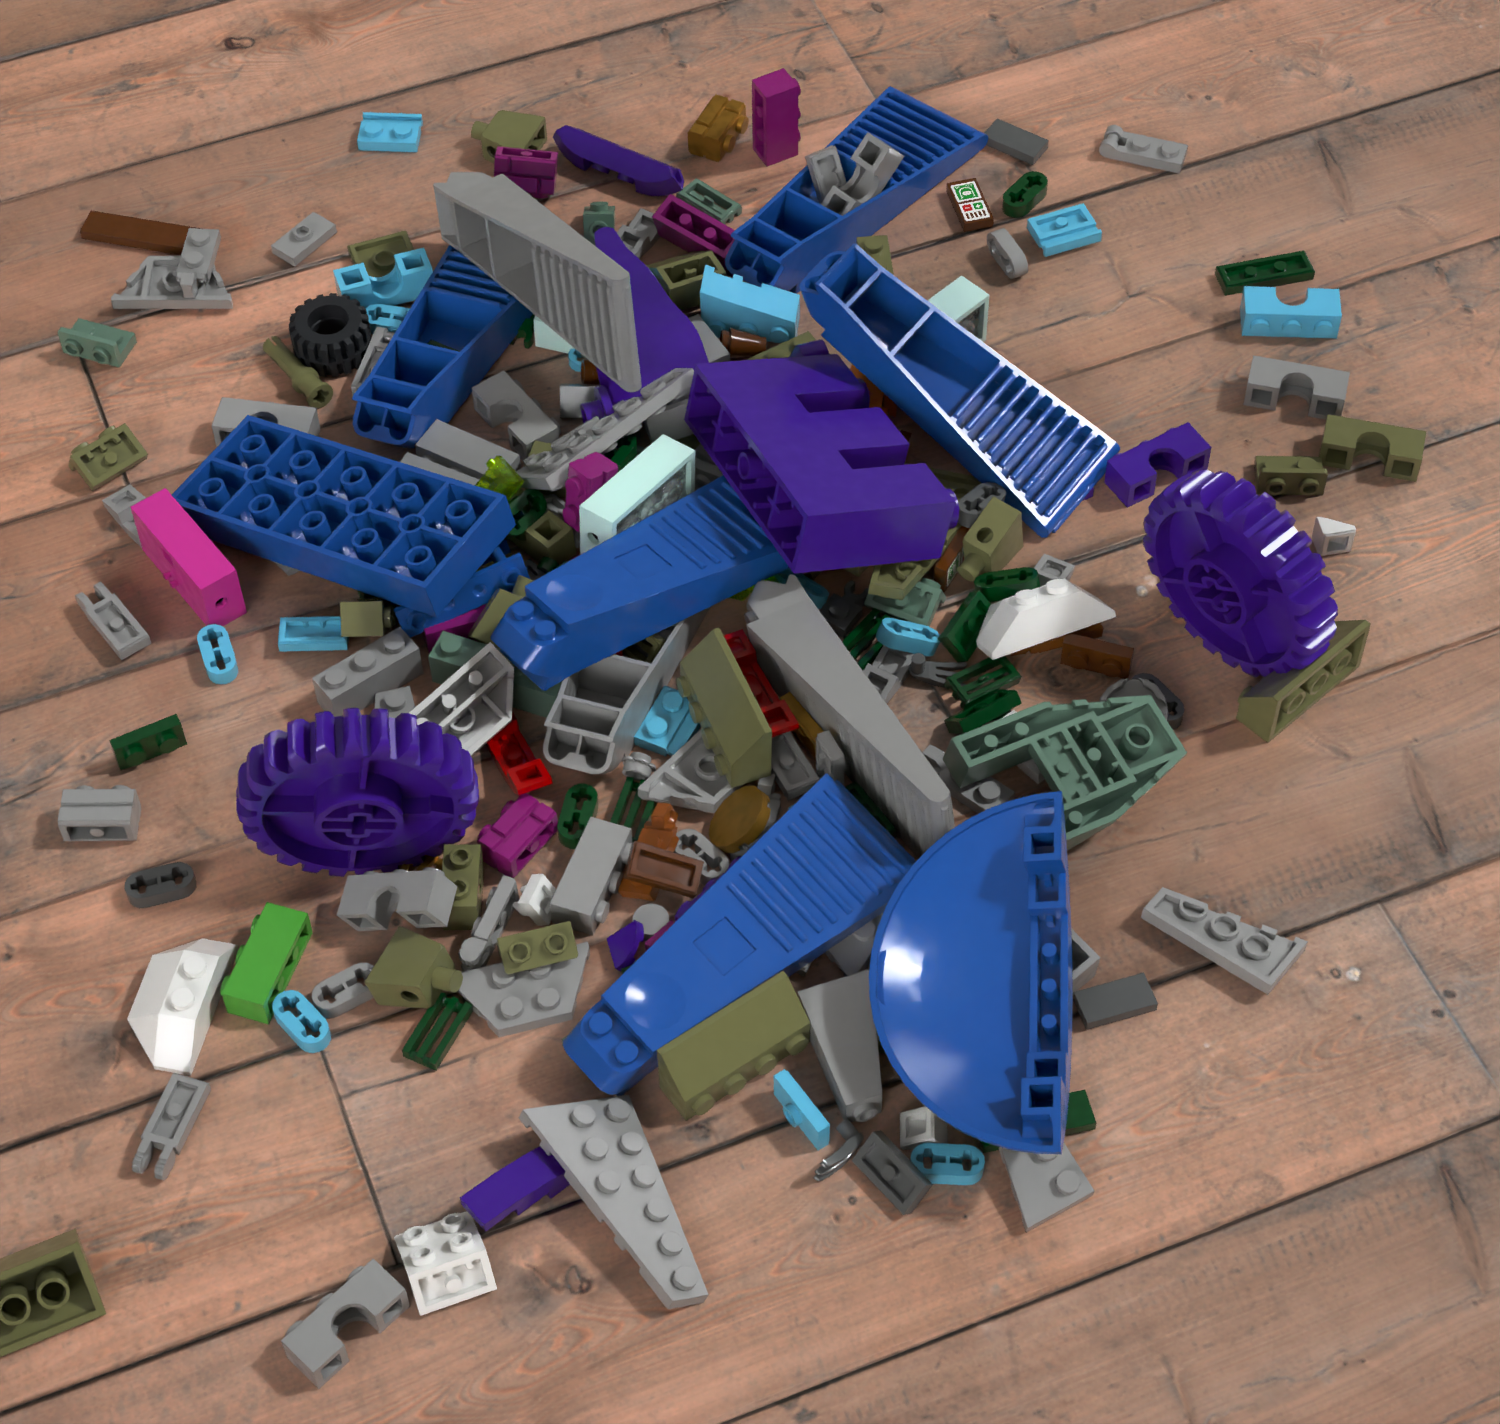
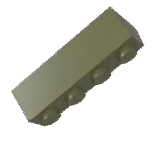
M1367 620L1335 621L1336 633L1329 641L1330 645L1323 655L1306 668L1301 670L1292 668L1287 673H1276L1274 670L1266 677L1263 676L1261 681L1254 687L1248 686L1238 698L1239 707L1236 719L1269 743L1360 667L1371 623Z
M720 628L713 629L680 661V677L676 678V683L681 697H687L689 701V711L695 724L700 723L702 727L701 734L705 747L708 750L712 749L715 754L714 761L719 775H725L731 788L771 776L772 730Z
M784 971L780 972L657 1049L660 1089L685 1121L695 1115L705 1114L714 1106L715 1102L724 1096L738 1093L749 1080L759 1074L765 1075L769 1073L779 1061L789 1055H797L806 1048L810 1042V1021Z
M76 1228L0 1258V1357L106 1314Z

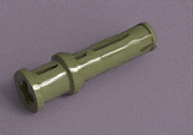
M271 337L277 345H274L269 338L266 339L263 344V351L290 377L294 390L306 397L310 407L319 409L327 405L333 396L332 387L319 379V374L315 369L305 367L279 337Z

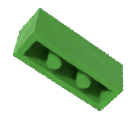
M267 902L261 915L257 914L251 925V935L246 945L240 946L236 955V965L231 975H227L221 985L220 995L223 997L227 1013L265 1024L270 1023L274 1015L272 1009L274 998L286 990L313 934L308 913Z

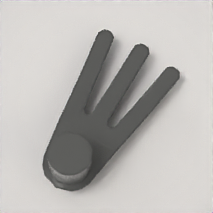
M915 653L912 656L909 671L917 680L946 688L944 686L946 678L957 673L951 671L964 669L967 667V663L925 661L923 654Z
M849 1119L841 1122L836 1128L846 1142L834 1154L820 1163L822 1166L815 1171L816 1175L813 1177L816 1181H823L836 1173L851 1159L864 1139L863 1133H859Z

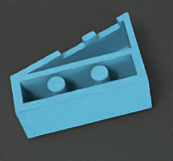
M705 265L700 289L701 318L717 338H720L722 330L729 331V328L766 337V342L783 343L797 336L800 319L799 294L762 283L761 287L743 282V276L733 274L732 278L715 273V267Z

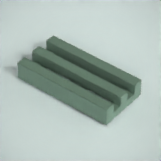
M697 178L676 194L677 198L725 225L726 221L730 223L734 220V215L739 216L742 213V205Z

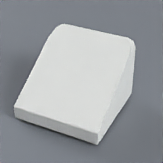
M1316 517L1312 540L1317 553L1320 556L1350 552L1356 528L1354 525L1324 517Z
M923 1106L900 1113V1148L902 1150H913L922 1143L948 1144L947 1123L937 1117L927 1107Z

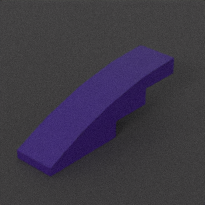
M539 1146L492 1174L462 1195L460 1201L466 1211L486 1232L513 1211L520 1215L545 1195L552 1199L570 1184L564 1177L565 1170L552 1154L548 1156Z

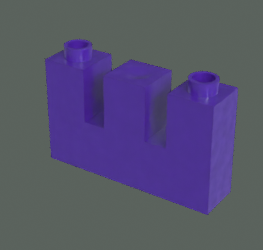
M838 354L695 364L684 421L794 574L937 559L941 557L947 532L957 525L959 519V504L955 493L951 489L945 488L925 463L904 465L910 445L909 442L880 407L869 408L870 397L866 383L861 378L855 377Z

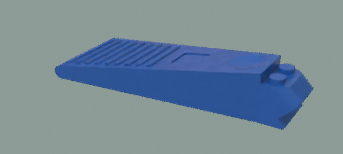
M889 86L826 146H836L846 182L851 179L856 168V162L850 158L867 132L904 155V158L882 192L841 216L819 204L809 168L806 165L751 219L732 232L730 237L735 240L725 258L727 270L731 274L743 276V280L749 284L761 287V284L765 283L797 294L801 291L799 288L801 281L826 255L835 251H847L853 243L856 244V237L872 236L980 152L988 142V135Z
M853 243L847 251H835L826 255L801 281L799 288L808 311L814 320L825 329L821 336L981 483L991 482L1002 486L1006 491L1004 503L1019 510L1022 513V521L1040 537L1047 538L1051 532L1056 533L1088 495L1092 487L1106 473L1107 460L1119 453L1120 446L1113 439L883 268L859 245Z
M449 245L371 373L353 394L352 400L357 401L353 417L355 432L362 437L402 448H415V444L436 419L447 424L472 393L471 387L480 383L518 334V329L524 320L530 318L533 313L461 252ZM432 339L434 341H437L438 343H441L458 351L429 345L427 343Z
M723 475L525 586L526 596L507 609L490 638L507 659L539 688L546 691L572 674L757 584V582L768 579L788 569L789 566Z
M826 773L601 995V1000L583 1016L563 1040L564 1050L601 1091L610 1095H624L658 1067L657 1049L780 972L784 971L790 977L883 913L897 885L916 860L838 779L834 781Z

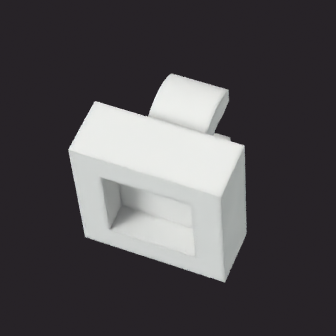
M532 874L527 885L522 886L520 889L522 895L519 901L514 902L512 906L520 915L529 916L537 926H547L551 921L550 901L556 888L544 874Z

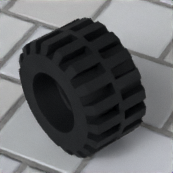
M330 293L329 296L321 294L317 295V298L313 300L311 298L305 300L304 305H298L295 308V313L290 316L289 332L294 355L305 367L315 369L320 377H326V375L339 377V374L345 373L347 375L352 373V369H358L372 338L365 307L360 306L358 300H350V296L344 294L337 296V293Z

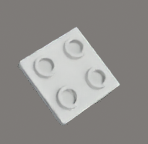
M467 1211L449 1214L442 1220L425 1226L411 1227L404 1233L394 1237L420 1316L497 1289L486 1248L472 1216Z

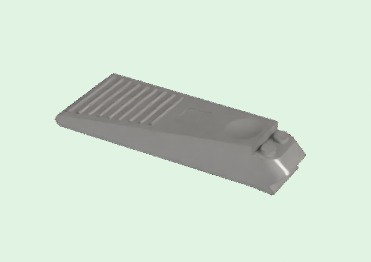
M451 172L447 183L433 184L442 240L461 252L627 392H636L641 389L642 383L630 275L627 270L504 174L492 178L483 172Z
M790 574L786 584L770 581L757 582L746 604L748 612L744 613L749 641L756 651L757 663L779 697L791 692L823 731L829 730L845 756L847 771L844 773L852 782L856 781L897 829V835L919 859L929 847L955 828L950 790L813 603L797 577Z
M710 607L658 632L657 634L663 637L666 642L652 663L631 659L624 653L623 656L613 654L564 679L544 724L547 727L543 744L545 758L554 765L590 774H606L617 768L623 757L629 756L635 745L634 736L664 685H668ZM636 644L632 645L644 656L648 657L649 654L642 650L639 646H637Z

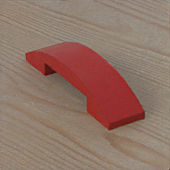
M743 629L723 635L772 730V738L798 729L799 723L785 699L780 701L757 663L756 651Z
M512 712V721L488 741L486 745L508 786L516 795H522L553 784L541 759L535 758L519 730L517 718Z

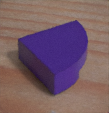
M636 920L606 938L616 970L621 972L622 968L631 966L636 960L633 957L638 949L639 942H643L644 939L643 924Z

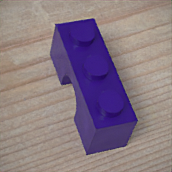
M1187 422L1176 428H1170L1164 434L1151 440H1145L1138 446L1124 453H1118L1107 460L1104 483L1128 508L1154 495L1157 472L1155 470H1167L1177 478L1186 474H1194L1199 470H1207L1211 446Z

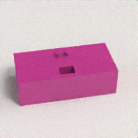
M166 488L130 507L143 551L161 571L163 578L170 582V586L178 591L206 626L211 624L225 626L247 613L237 570Z

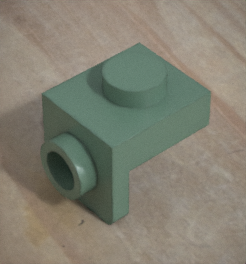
M592 202L590 206L584 208V238L593 245H595V231L603 227H611L615 230V206H608V202Z

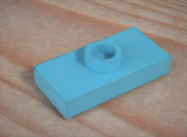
M340 616L280 617L279 652L348 650L349 637H341Z
M784 1069L775 1074L774 1095L782 1104L783 1112L788 1122L793 1127L799 1126L818 1151L827 1146L830 1141V1123L788 1070Z

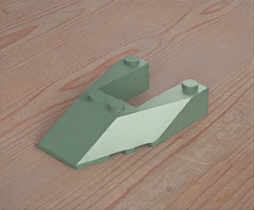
M1142 695L1111 697L1102 702H1087L1086 699L1072 700L1071 704L1052 705L1051 702H1042L951 738L943 756V761L959 788H962L1033 759L1052 792L1062 791L1068 851L1118 820L1186 756L1187 751L1152 696Z

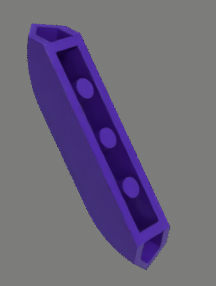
M565 125L557 129L553 135V139L561 153L573 165L584 171L591 165V168L609 174L611 169L618 172V179L631 184L635 183L637 193L649 196H665L683 190L684 178L681 170L572 126Z

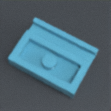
M363 112V121H361L357 139L358 150L417 152L421 136V126H423L422 114Z
M1084 203L1027 219V229L1038 247L1043 249L1045 257L1100 242L1102 239V231L1097 229L1096 222Z
M664 685L634 736L635 745L663 756H667V754L674 755L701 727L700 723L695 724L691 718L687 697L682 698L678 690Z

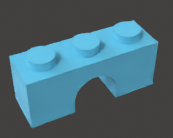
M423 247L395 254L393 270L382 277L369 276L364 263L333 270L337 295L342 296L344 294L350 296V300L356 299L360 302V306L366 308L373 304L395 306L415 301L433 273V269Z
M1244 286L1240 305L1242 336L1337 339L1342 318L1339 289L1307 288L1305 302L1301 305L1290 306L1282 303L1277 298L1276 287Z

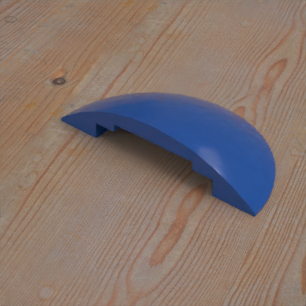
M1062 791L1034 794L991 807L959 824L929 847L905 874L885 907L876 931L869 968V997L873 1021L881 1045L892 1067L905 1086L925 1107L959 1131L985 1143L1009 1150L1034 1154L1062 1155L1070 1091L1073 1012L1072 932L1068 854Z

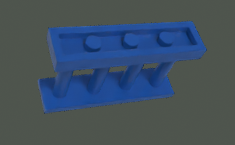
M503 540L482 565L491 561L494 564L475 572L437 617L402 605L393 609L400 627L411 638L424 632L425 628L451 620L488 603L496 589H503L511 593L519 575L530 579L522 555L517 553L507 558L505 555L511 553L507 540Z

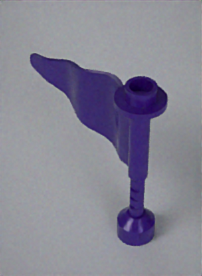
M603 227L595 231V246L627 270L630 275L642 383L641 389L675 368H693L694 370L695 364L709 363L697 329L689 318L672 302L650 269L625 246L614 228ZM819 339L796 345L789 357L828 355L829 351L825 342ZM596 367L600 385L594 387L595 400L580 404L583 424L595 416L602 419L615 412L612 407L613 405L622 400L626 401L633 397H641L640 390L636 392L625 391Z

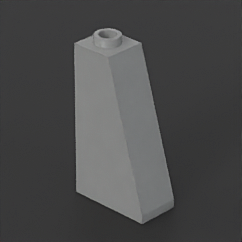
M869 969L797 991V996L810 1021V1042L843 1120L849 1119L850 1122H865L882 1112V1083L877 1031L870 1004Z

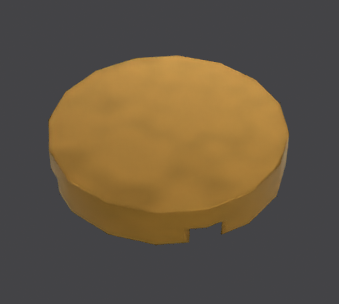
M745 786L734 791L718 807L710 822V841L724 853L740 851L738 847L743 843L747 845L753 843L762 833L770 818L771 809L767 806L770 798L756 786Z

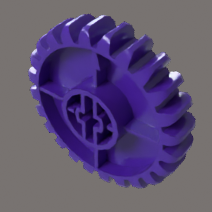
M1199 470L1194 474L1181 476L1153 499L1148 507L1149 514L1146 515L1143 522L1146 533L1143 537V545L1145 551L1152 556L1147 560L1149 569L1153 575L1158 576L1160 579L1156 586L1161 595L1169 597L1172 602L1168 607L1176 618L1182 617L1185 620L1186 625L1184 628L1194 638L1199 636L1203 639L1204 648L1213 655L1216 652L1221 653L1223 662L1233 668L1240 664L1242 671L1253 677H1258L1259 675L1266 677L1274 670L1276 673H1287L1292 668L1301 670L1308 667L1326 652L1330 645L1329 641L1334 637L1337 629L1334 619L1338 616V607L1335 600L1329 597L1335 592L1334 585L1330 577L1322 575L1321 570L1326 565L1320 554L1311 552L1309 546L1313 542L1304 530L1298 532L1295 529L1294 524L1296 520L1286 509L1283 512H1279L1276 509V500L1266 492L1260 496L1257 495L1255 486L1251 482L1243 478L1236 482L1234 476L1228 472L1218 471L1213 473L1209 470Z
M359 708L343 709V715L334 717L330 711L315 713L314 722L309 723L304 719H295L287 723V732L282 730L271 731L264 736V744L256 745L248 752L247 761L241 764L238 771V786L236 789L237 816L239 821L243 823L245 835L248 839L256 842L258 850L271 856L277 854V862L284 865L293 866L297 863H302V871L318 873L321 869L329 870V876L344 877L347 871H355L356 875H362L366 871L379 869L383 873L393 872L399 869V865L413 864V867L421 865V863H424L425 855L431 857L442 855L444 845L455 844L465 836V829L474 822L479 802L478 776L474 769V761L469 751L462 749L461 741L455 735L442 734V726L434 722L426 721L417 725L416 715L401 713L396 718L389 717L388 709L380 708L373 709L370 715H361Z

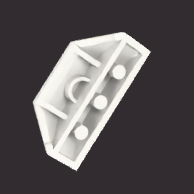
M1053 579L1044 586L1032 590H1021L1015 596L990 605L976 640L977 647L994 660L1116 617L1115 610L1099 598L1067 579Z
M489 642L410 711L409 714L417 716V725L428 721L442 726V734L455 735L461 741L462 749L469 751L470 755L473 756L512 721L514 667Z
M202 938L152 955L127 1020L154 1069L188 1076L192 1075L221 997L220 989L222 982L230 973L239 949L238 945Z

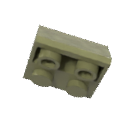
M692 251L646 265L672 302L681 311L700 305V289L705 265L715 267V273L726 276V271L712 251Z

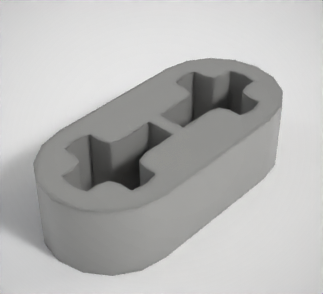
M1005 228L987 234V245L991 255L1010 279L1028 273V263L1025 254Z
M683 829L676 833L679 841L674 852L704 861L700 877L701 884L706 885L711 879H718L728 870L730 864L727 856L700 832L694 829ZM685 844L686 846L690 847L694 844L695 852L690 848H685L684 850H682V845ZM707 864L713 869L719 866L720 871L710 870L707 872Z
M358 963L317 984L311 996L314 1007L324 1018H335L374 998L367 985L363 986L360 982L357 983L359 978L363 977L366 980L374 966L369 963ZM326 995H330L332 998H335L336 1001L333 1003H329L327 1000H324L323 997H325Z

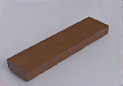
M91 210L80 230L81 238L85 240L181 255L188 229L196 227Z

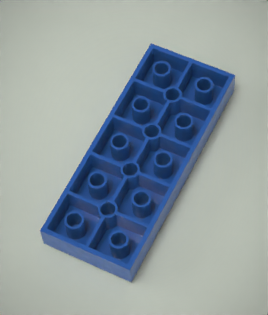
M247 415L172 494L212 541L437 617L516 525L508 500L504 494Z

